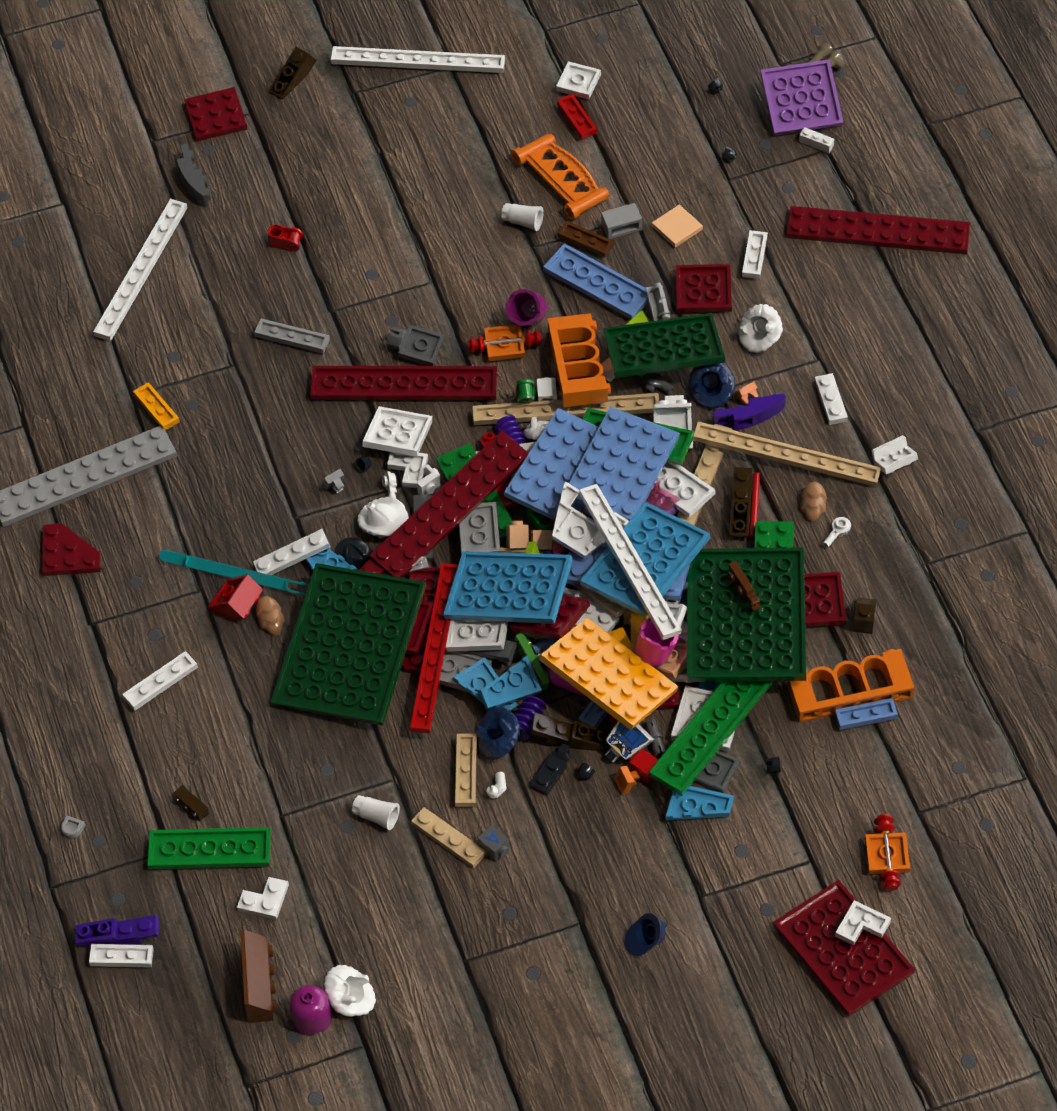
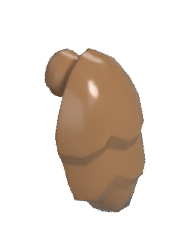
M810 482L806 485L801 495L800 510L810 522L817 521L826 510L827 496L820 483Z
M263 596L258 600L255 612L259 626L270 635L278 636L285 622L284 615L275 599Z

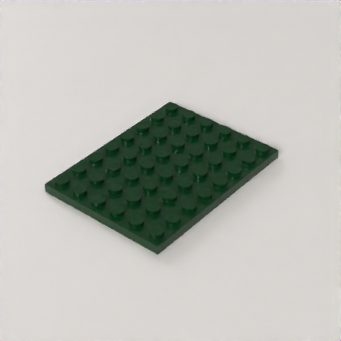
M804 548L701 549L691 561L687 574V682L806 681ZM736 561L754 588L755 595L760 599V603H758L760 605L759 609L753 611L749 603L739 596L736 589L737 586L735 583L730 582L727 575L729 563Z
M316 563L271 700L272 705L383 726L425 592L426 583L418 580Z

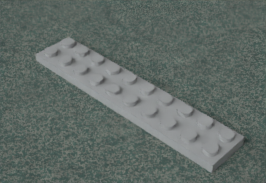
M158 426L0 490V522L5 527L177 457V452L162 426Z

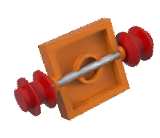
M518 324L484 328V342L480 335L478 339H473L471 336V340H467L468 351H472V354H474L475 350H479L482 353L485 346L487 348L488 361L524 358L525 341L529 348L531 344H536L539 347L538 343H542L541 332H537V329H535L534 333H530L527 330L524 337L522 336L521 326Z
M880 814L874 819V824L877 825L875 832L879 834L865 835L869 874H881L880 879L883 880L881 887L887 891H895L901 886V881L898 880L901 876L900 873L910 872L906 832L891 833L895 830V826L892 824L894 818L888 814Z

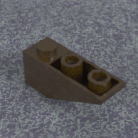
M295 46L269 91L284 99L309 74L317 60L309 53Z

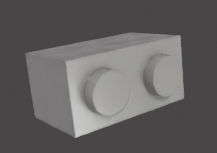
M633 203L601 212V224L607 238L612 239L641 231L642 217L636 204Z

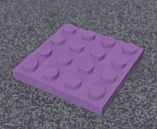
M830 60L762 69L760 71L774 136L802 132L804 127L816 130L843 126L844 122Z

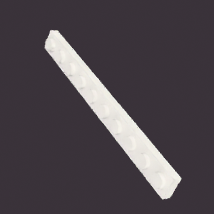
M333 46L331 64L504 73L505 55Z
M173 199L169 200L93 331L94 336L109 341L112 340L187 210V203Z
M595 484L580 489L579 495L662 640L681 634L679 624L599 486Z

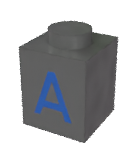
M493 825L488 827L478 837V845L486 850V854L495 862L500 857L503 858L508 854L510 849L509 839Z

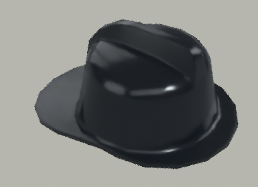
M354 537L341 540L335 548L336 554L341 555L347 563L354 565L357 570H360L368 560H371L370 554L373 552L367 543Z

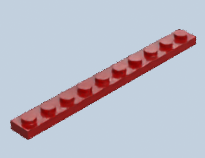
M441 563L411 720V732L429 734L431 732L451 619H445L443 614L458 569L457 564Z

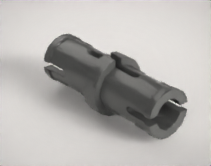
M648 719L644 722L647 733L655 739L650 744L654 757L659 759L658 754L662 757L666 752L662 742L663 736L659 733L656 720L651 719V724Z

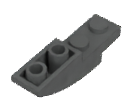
M188 143L182 144L183 158L177 159L181 179L188 192L200 204L208 207V199H211L209 188H205L208 185L206 175H202L201 168L197 169L196 163L192 164V161L195 159L193 150H189Z

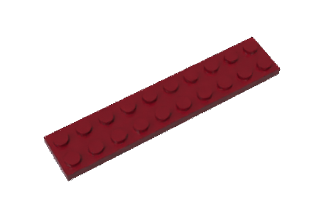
M790 206L787 238L967 255L970 222Z
M313 366L311 400H496L497 366Z
M502 430L370 554V559L383 568L389 576L403 578L516 471L529 453Z

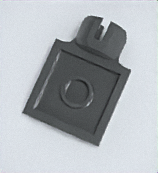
M410 325L406 330L397 327L390 329L392 333L389 332L387 347L398 350L399 358L427 366H434L445 339L444 334Z

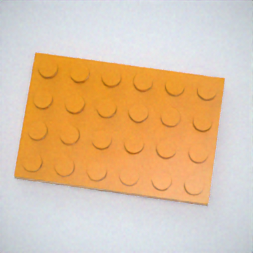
M588 617L543 652L539 658L542 663L630 730L671 697L679 687L650 664L643 662L633 651Z

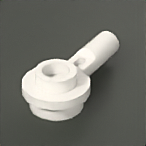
M386 471L385 475L382 476V485L388 490V497L396 498L397 483L395 473Z
M838 517L833 520V531L822 543L825 548H828L837 537H842L850 531L851 523L847 518Z

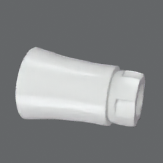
M506 203L502 208L501 218L504 221L538 231L543 221V207Z
M360 795L355 798L352 805V813L379 824L388 830L394 827L400 811L398 803L385 802Z

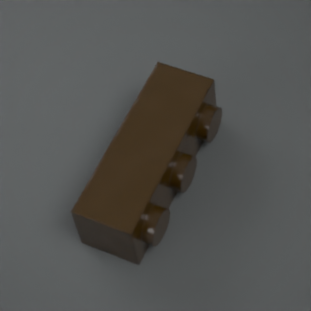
M183 785L174 792L175 802L177 804L180 803L185 811H189L194 819L197 818L201 821L209 814L208 807Z

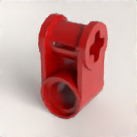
M271 225L268 228V243L272 248L292 252L299 250V241L303 238V232L300 229L280 225Z

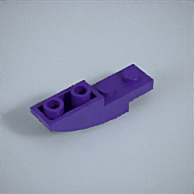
M785 393L748 399L747 406L713 411V425H733L734 431L760 424L785 408Z
M157 915L118 922L115 918L78 924L76 925L75 943L82 946H91V944H142L143 939L159 937V918Z

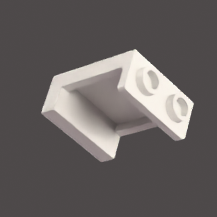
M667 400L657 401V404L653 405L655 423L692 431L691 403H687V400H676L674 404H668ZM693 441L691 442L689 449H693Z

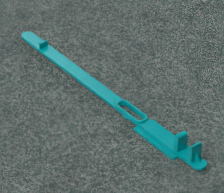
M162 550L159 554L162 561L231 578L248 574L257 584L285 590L301 596H305L306 593L290 590L288 584L291 582L309 586L305 582L293 581L169 550Z

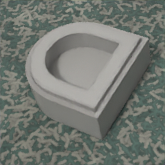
M67 815L61 825L63 835L69 839L77 838L82 833L85 822Z

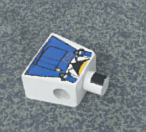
M618 721L606 739L612 748L605 755L612 762H615L620 755L627 760L655 739L639 724L630 730Z

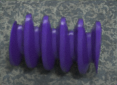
M514 415L504 416L495 424L497 434L503 430L518 444L527 443Z
M525 696L515 712L521 726L518 737L521 740L527 741L529 739L528 734H531L530 727L534 713L543 715V710L547 708L545 702L538 697Z

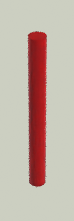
M757 472L753 473L750 539H755V521L758 519L760 474Z

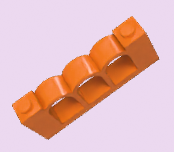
M591 313L547 318L548 334L563 407L608 402V394H611L610 383H606V378L603 376L599 349L596 346L595 331H597L596 320H592ZM585 341V342H580V343H571V344H563V345H560V343H565V342ZM588 358L587 360L564 362V360ZM594 376V377H590V378H582V379L568 380V378H572V377Z
M901 649L887 650L882 653V656H867L861 661L860 665L853 661H843L838 663L834 670L824 666L815 667L808 673L806 670V681H787L786 683L799 723L835 715V709L893 698L894 702L911 699L914 697L915 689ZM869 669L881 670L885 674L889 686L870 690L865 672ZM844 674L855 676L860 683L862 692L844 696L838 678ZM817 680L827 681L831 684L836 698L817 702L811 684Z

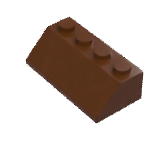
M240 930L244 1002L248 1022L274 1021L273 1013H277L276 1000H272V994H276L275 982H271V976L274 975V964L270 963V957H273V947L268 945L267 937L247 930Z

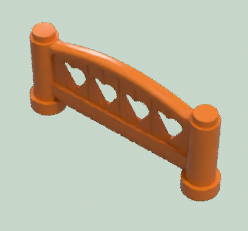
M546 134L521 148L517 147L511 150V158L517 166L527 162L567 202L564 205V211L566 216L572 221L580 217L581 213L607 200V197H609L608 190L605 187L598 188L590 173L574 156L554 144L556 140L552 134ZM546 152H552L553 156L557 157L556 159L542 160ZM558 162L563 163V166L568 168L567 170L553 171ZM568 173H572L575 178H578L577 181H564ZM578 184H583L585 188L589 189L588 192H574Z

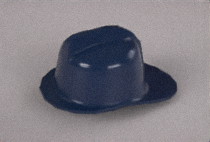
M652 913L642 915L626 932L625 947L627 951L633 956H642L647 953L653 946L660 944L664 940L667 924L659 920Z

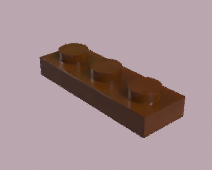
M566 221L558 232V238L604 258L614 246L613 240L569 221Z

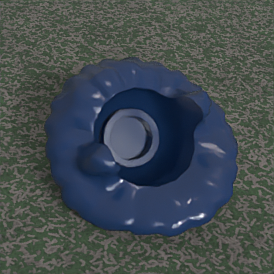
M723 363L693 367L689 375L691 397L699 405L710 409L719 408L726 404L735 389V377L728 366Z
M495 706L484 714L480 724L475 729L479 750L483 756L492 760L499 759L514 748L521 730L516 715L503 706Z

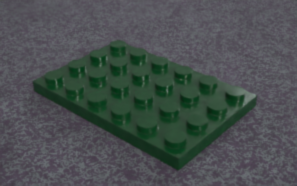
M712 313L603 328L615 378L725 363V354Z

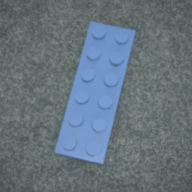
M565 243L543 266L544 272L629 319L638 314L649 302L645 287Z

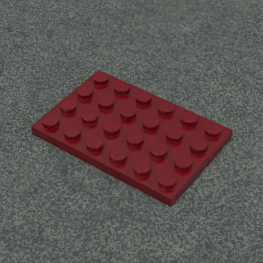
M837 880L774 921L773 926L849 1017L914 974L915 968L885 933L880 938L863 929L854 945L835 937V933L854 900L857 901L840 880Z

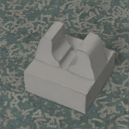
M341 469L324 478L323 486L326 490L332 488L336 494L343 491L344 484L342 481L344 474Z

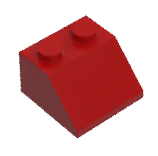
M248 574L228 578L207 608L231 620L244 619L249 615L252 605L260 599L259 595L263 589Z

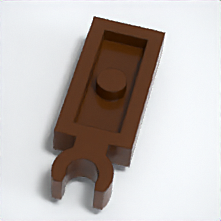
M736 561L729 563L727 575L730 582L735 583L737 586L736 589L739 596L749 603L753 611L759 609L760 605L758 603H760V599L755 595L754 588Z

